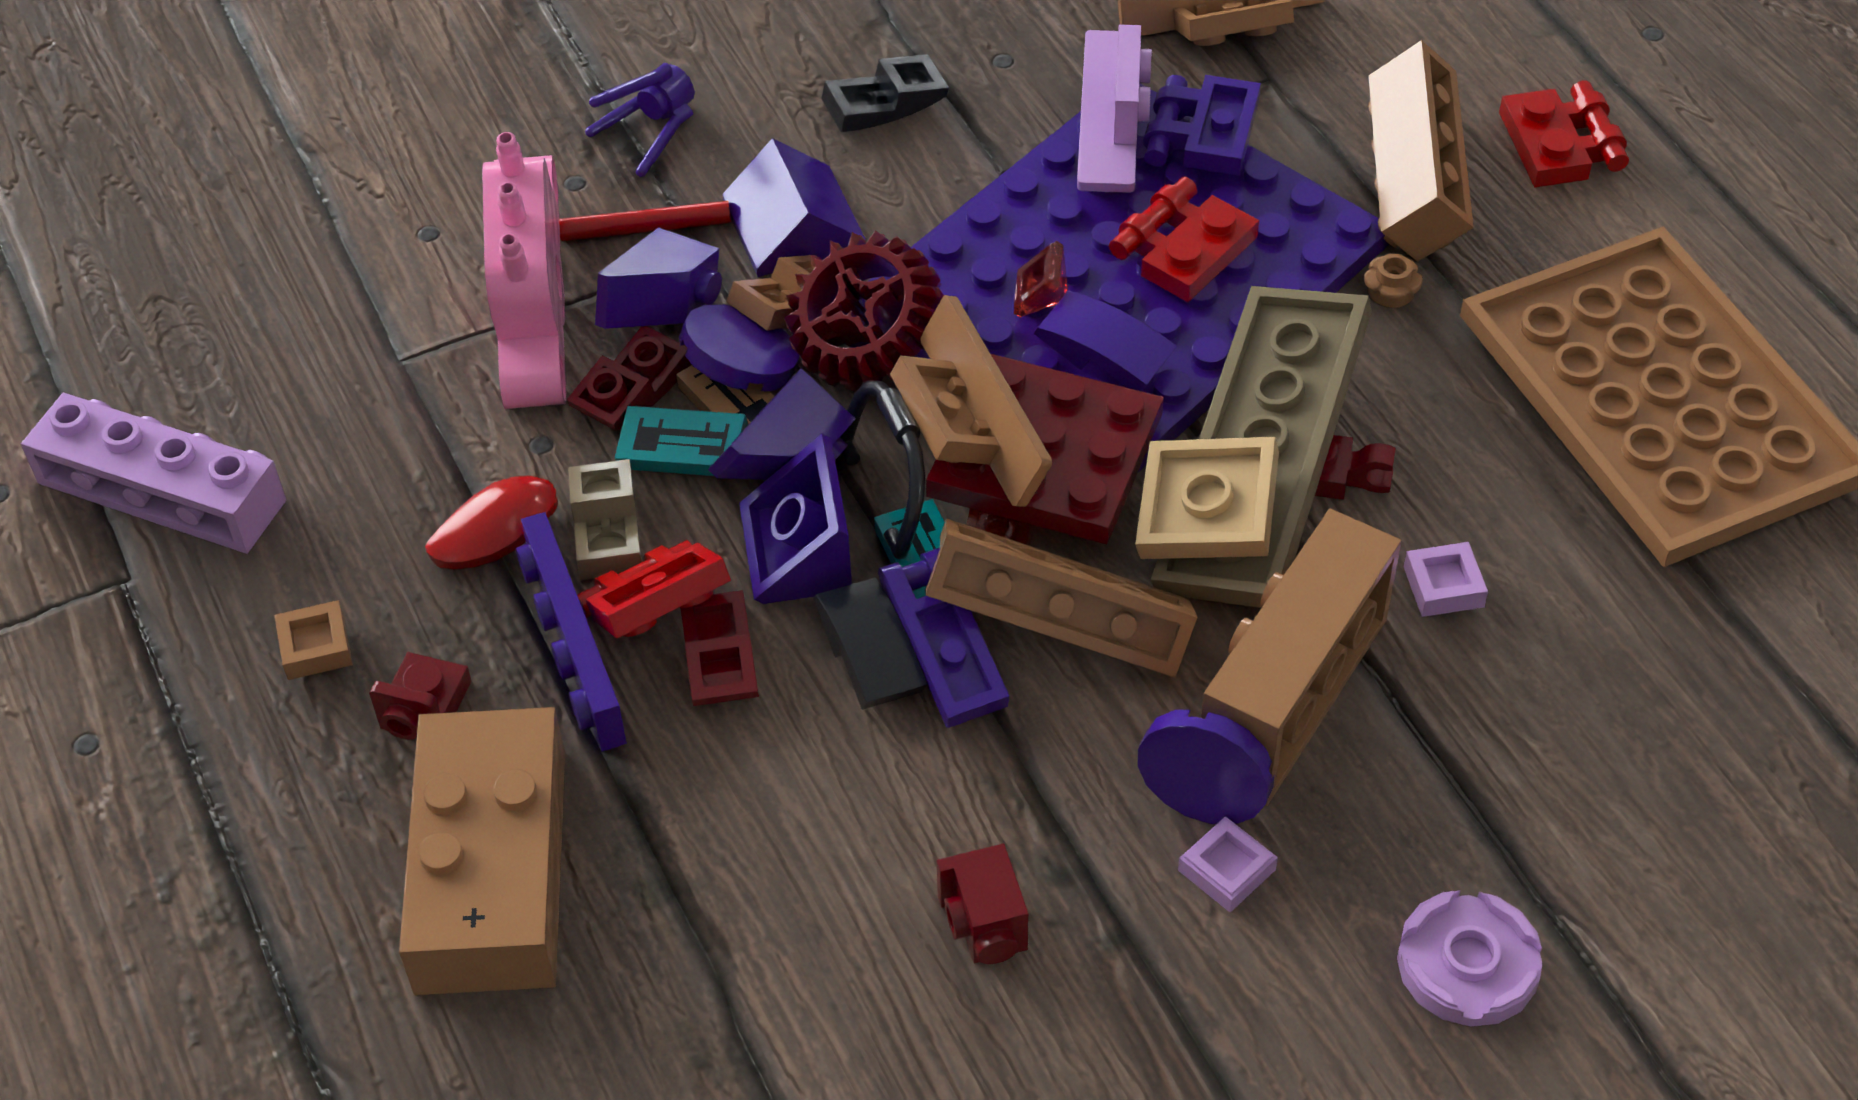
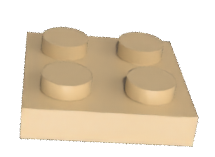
M1252 437L1150 441L1135 542L1140 559L1268 556L1279 459L1276 438Z

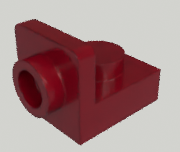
M407 652L391 684L375 681L369 692L380 729L387 730L392 735L401 739L412 740L417 738L419 714L457 712L472 680L466 665Z

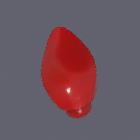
M530 475L510 477L490 484L474 494L439 527L425 545L427 554L439 568L452 570L473 568L499 560L526 542L521 519L546 512L547 518H549L557 510L558 498L554 485L547 479Z

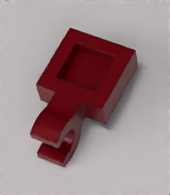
M1333 435L1315 496L1344 500L1346 486L1363 488L1376 493H1389L1393 478L1396 448L1388 444L1374 443L1366 445L1358 451H1352L1354 437Z

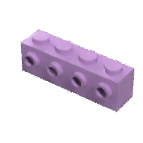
M63 392L21 443L34 476L40 485L246 554L249 553L286 502L274 461L254 450L243 451L218 443L205 434H190L163 425L158 420L149 416L138 417L122 412L96 399L85 400Z

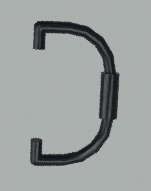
M867 381L854 393L847 409L856 419L840 436L848 444L842 455L848 465H855L860 461V455L853 444V439L868 400L876 396L877 405L897 442L900 445H904L907 454L909 491L904 519L899 531L893 527L887 529L884 533V538L896 559L902 560L909 553L924 503L925 467L923 451L918 440L920 429L897 389L889 388L882 381Z

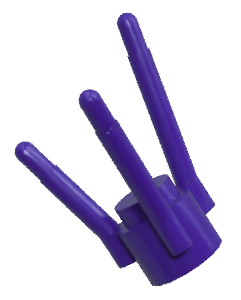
M666 62L650 73L603 91L589 100L591 107L595 108L640 90L636 97L585 129V134L588 137H593L601 131L608 129L638 109H641L646 116L653 120L669 118L636 168V175L639 177H644L679 126L693 116V111L687 104L694 99V86L689 76L682 69Z

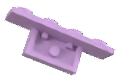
M1119 25L1118 31L1089 30L1085 33L1077 188L1080 191L1130 193L1135 189L1138 121L1149 122L1150 87H1139V83H1150L1152 49H1141V25Z

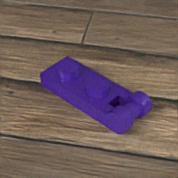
M936 548L922 553L920 561L901 567L898 562L881 567L878 569L881 586L891 601L912 644L946 728H950L1008 707L1010 696L971 610L929 596L916 599L913 591L927 586L940 550V548Z

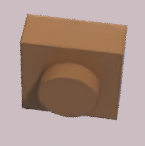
M339 600L274 615L282 665L288 680L353 665L345 619Z

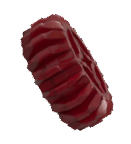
M874 231L866 242L861 235L852 232L848 247L842 248L839 243L830 241V255L822 260L821 257L810 255L811 264L814 269L809 275L795 274L797 284L802 288V291L786 295L788 305L794 312L786 316L784 320L786 321V327L793 334L789 339L792 349L803 359L802 364L811 373L819 375L826 384L836 387L841 383L846 390L855 393L863 382L882 381L884 376H888L893 381L890 373L900 355L918 357L917 354L921 349H924L920 340L944 294L939 289L942 285L939 275L933 267H929L928 259L920 250L911 249L908 243L898 236L889 241L884 234ZM880 277L879 279L873 281H864L870 278ZM858 342H869L867 345L856 348L838 347L844 343L849 347Z

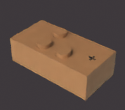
M1331 508L1328 509L1286 573L1283 575L1275 572L1263 591L1260 600V611L1254 620L1244 618L1239 623L1230 641L1228 649L1230 655L1203 694L1201 718L1205 719L1208 712L1226 716L1248 729L1267 749L1272 760L1269 771L1272 777L1274 776V787L1265 804L1266 806H1268L1387 621L1402 540Z
M555 707L419 714L399 948V954L414 995L556 987L565 750Z

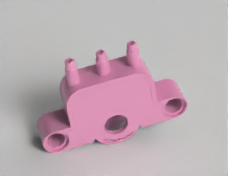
M503 132L496 139L498 160L483 162L482 169L485 279L490 313L498 339L499 381L504 409L566 404L563 331L565 323V297L560 256L559 201L555 162L552 155L523 158L515 135L510 132Z

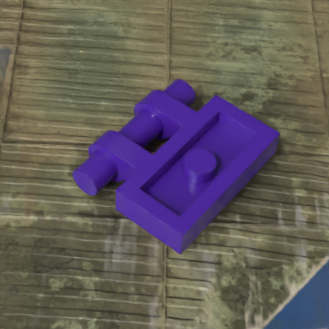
M1180 75L1169 76L1165 86L1157 91L1153 104L1156 117L1155 120L1147 125L1143 143L1146 147L1145 161L1151 166L1160 167L1166 163L1169 154L1175 150L1184 151L1183 167L1240 176L1259 103L1261 83L1205 75L1202 89L1187 87L1188 83L1184 77ZM1184 116L1193 117L1192 123L1181 122L1179 120H1181Z

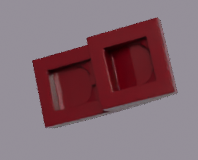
M743 590L713 594L708 600L699 605L688 608L680 607L693 706L759 697Z

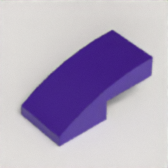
M1070 290L1034 332L1037 337L1080 370L1092 360L1126 388L1143 391L1177 347L1163 335L1124 311L1095 298Z

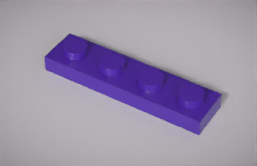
M546 512L523 518L521 523L526 545L516 547L518 561L526 583L538 581L542 592L533 594V599L544 632L556 629L560 639L552 642L551 648L561 679L565 680L574 677L578 690L569 692V696L580 730L593 728L601 752L627 744L618 700Z

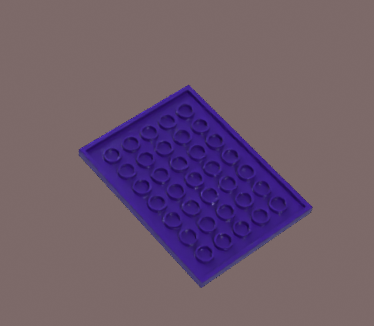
M1139 83V87H1146ZM1150 89L1149 122L1138 121L1135 189L1133 192L1078 190L1080 111L911 246V249L920 250L928 259L929 267H933L941 279L940 283L942 285L939 287L944 295L958 297L990 354L1125 387L1092 360L1080 370L1034 334L1038 326L1069 290L1095 298L1124 311L1177 346L1142 391L1164 397L1163 413L1151 441L1175 440L1210 408L1251 286L1337 293L1389 244L1384 239L1385 235L1379 230L1378 217L1249 144L1246 149L1240 176L1183 167L1184 151L1175 150L1169 154L1163 166L1154 167L1149 165L1144 158L1146 147L1144 146L1143 139L1147 125L1155 120L1156 117L1153 104L1157 92ZM1184 116L1179 121L1192 123L1193 117ZM1181 177H1188L1193 180L1198 189L1197 194L1189 203L1199 207L1211 195H1214L1260 220L1258 237L1189 303L1141 276L1142 259L1144 256L1134 251L1125 260H1120L1109 249L1110 241L1119 234L1120 224L1133 213L1141 214L1151 205V197L1165 184L1173 185ZM1165 223L1157 231L1168 236L1175 227ZM880 277L871 278L869 281L879 279ZM858 342L849 347H861L869 344V342ZM921 349L917 354L919 358L930 359L924 349ZM1148 450L1145 454V457L1142 461L1138 473L1147 464Z

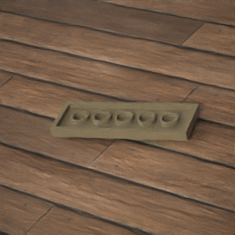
M1251 286L1199 439L1276 438L1279 459L1268 556L1157 559L1151 577L1153 587L1185 598L1260 608L1263 591L1275 572L1283 575L1286 573L1295 559L1372 313L1369 295Z

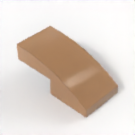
M810 255L779 257L771 278L734 281L726 302L767 331L785 328L786 321L784 318L794 312L788 305L786 295L802 291V288L797 284L795 274L809 275L813 271L814 267L811 264Z

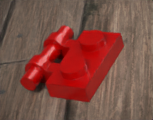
M1582 80L1572 86L1570 94L1574 100L1573 102L1562 103L1556 89L1502 96L1499 114L1534 188L1588 180L1592 163L1604 161L1607 168L1612 172L1620 171L1628 165L1629 157L1625 151L1627 140L1619 126L1611 124L1608 118L1610 107L1601 92L1595 91L1589 81ZM1588 128L1591 135L1579 136L1576 129Z
M1181 177L1173 185L1165 184L1151 197V205L1141 214L1133 213L1120 224L1119 234L1110 241L1109 249L1120 260H1125L1134 251L1144 256L1142 259L1141 276L1189 303L1258 237L1260 220L1214 195H1211L1199 207L1189 203L1197 194L1198 189L1193 180L1188 177ZM1165 223L1175 227L1168 236L1157 231Z
M685 540L669 549L661 545L645 553V561L619 574L611 570L594 578L595 586L577 594L585 617L592 616L594 622L618 639L622 636H636L650 630L656 624L657 618L679 607L688 608L705 602L713 595L714 589L730 582L731 578L722 557L698 542L692 545L688 540Z

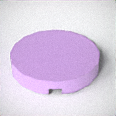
M1460 891L1442 892L1420 903L1405 921L1397 955L1402 982L1417 1003L1442 1020L1470 1027L1499 1024L1520 1013L1536 993L1543 965L1540 955L1542 947L1538 933L1524 914L1498 896L1479 892L1478 897L1470 895L1459 896Z

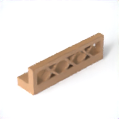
M947 518L940 535V550L926 587V596L1174 678L1198 618L1188 598Z

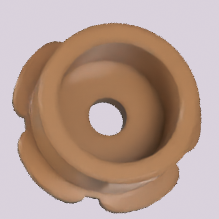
M1387 254L1375 258L1369 263V270L1364 274V282L1368 287L1370 298L1377 304L1390 308L1408 304L1413 299L1414 294L1420 290L1423 282L1422 275L1417 273V264L1401 254Z

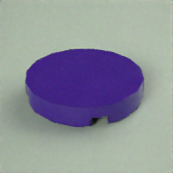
M703 305L691 310L679 335L680 346L686 345L687 351L685 356L693 367L710 379L735 389L747 390L749 383L764 384L761 390L764 392L774 391L783 387L790 380L799 359V355L792 349L789 340L790 336L784 329L767 331L730 305Z
M1191 709L1173 710L1157 717L1146 731L1138 747L1137 767L1146 786L1164 804L1186 817L1209 824H1217L1225 816L1235 824L1254 818L1267 803L1274 787V776L1272 777L1269 771L1272 760L1267 749L1248 729L1226 716L1208 712L1205 719L1196 716L1188 717Z

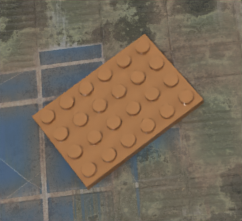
M1664 226L1463 299L1460 317L1663 567L1858 489V441Z

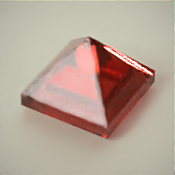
M1058 241L1051 243L1018 269L1014 298V314L1021 318L1055 305L1068 292L1063 244Z

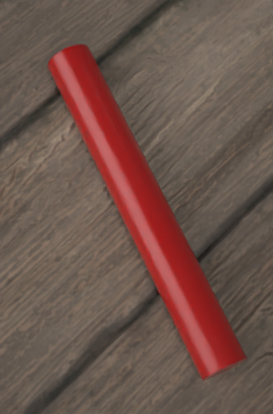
M728 200L559 219L561 242L653 232L658 227L664 230L731 223Z

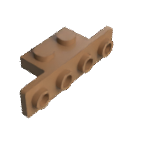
M1118 0L1120 25H1141V36L1176 30L1188 40L1193 41L1195 45L1209 46L1224 42L1226 40L1225 35L1239 32H1245V35L1248 36L1273 34L1277 31V25L1294 22L1293 8L1323 3L1325 0Z
M944 295L920 339L930 359L900 355L890 376L936 460L950 463L965 462L990 465L1012 506L1026 507L1051 468L1052 459L958 297Z

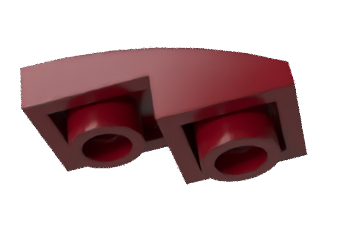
M641 326L614 361L602 355L566 400L570 407L617 431L623 426L627 406L652 407L677 382L676 374L692 365L685 356L687 347L685 345L680 346L679 342L648 326Z

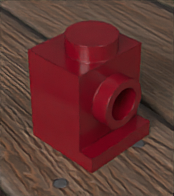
M1004 843L936 860L937 894L941 908L945 907L954 940L966 938L973 963L997 964L1010 959L1018 952L1028 950L1029 913Z

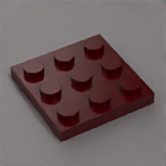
M991 354L1052 459V466L1026 507L1012 506L990 465L965 462L950 463L935 460L926 478V497L1107 545L1148 450L1149 443L1161 419L1164 397Z

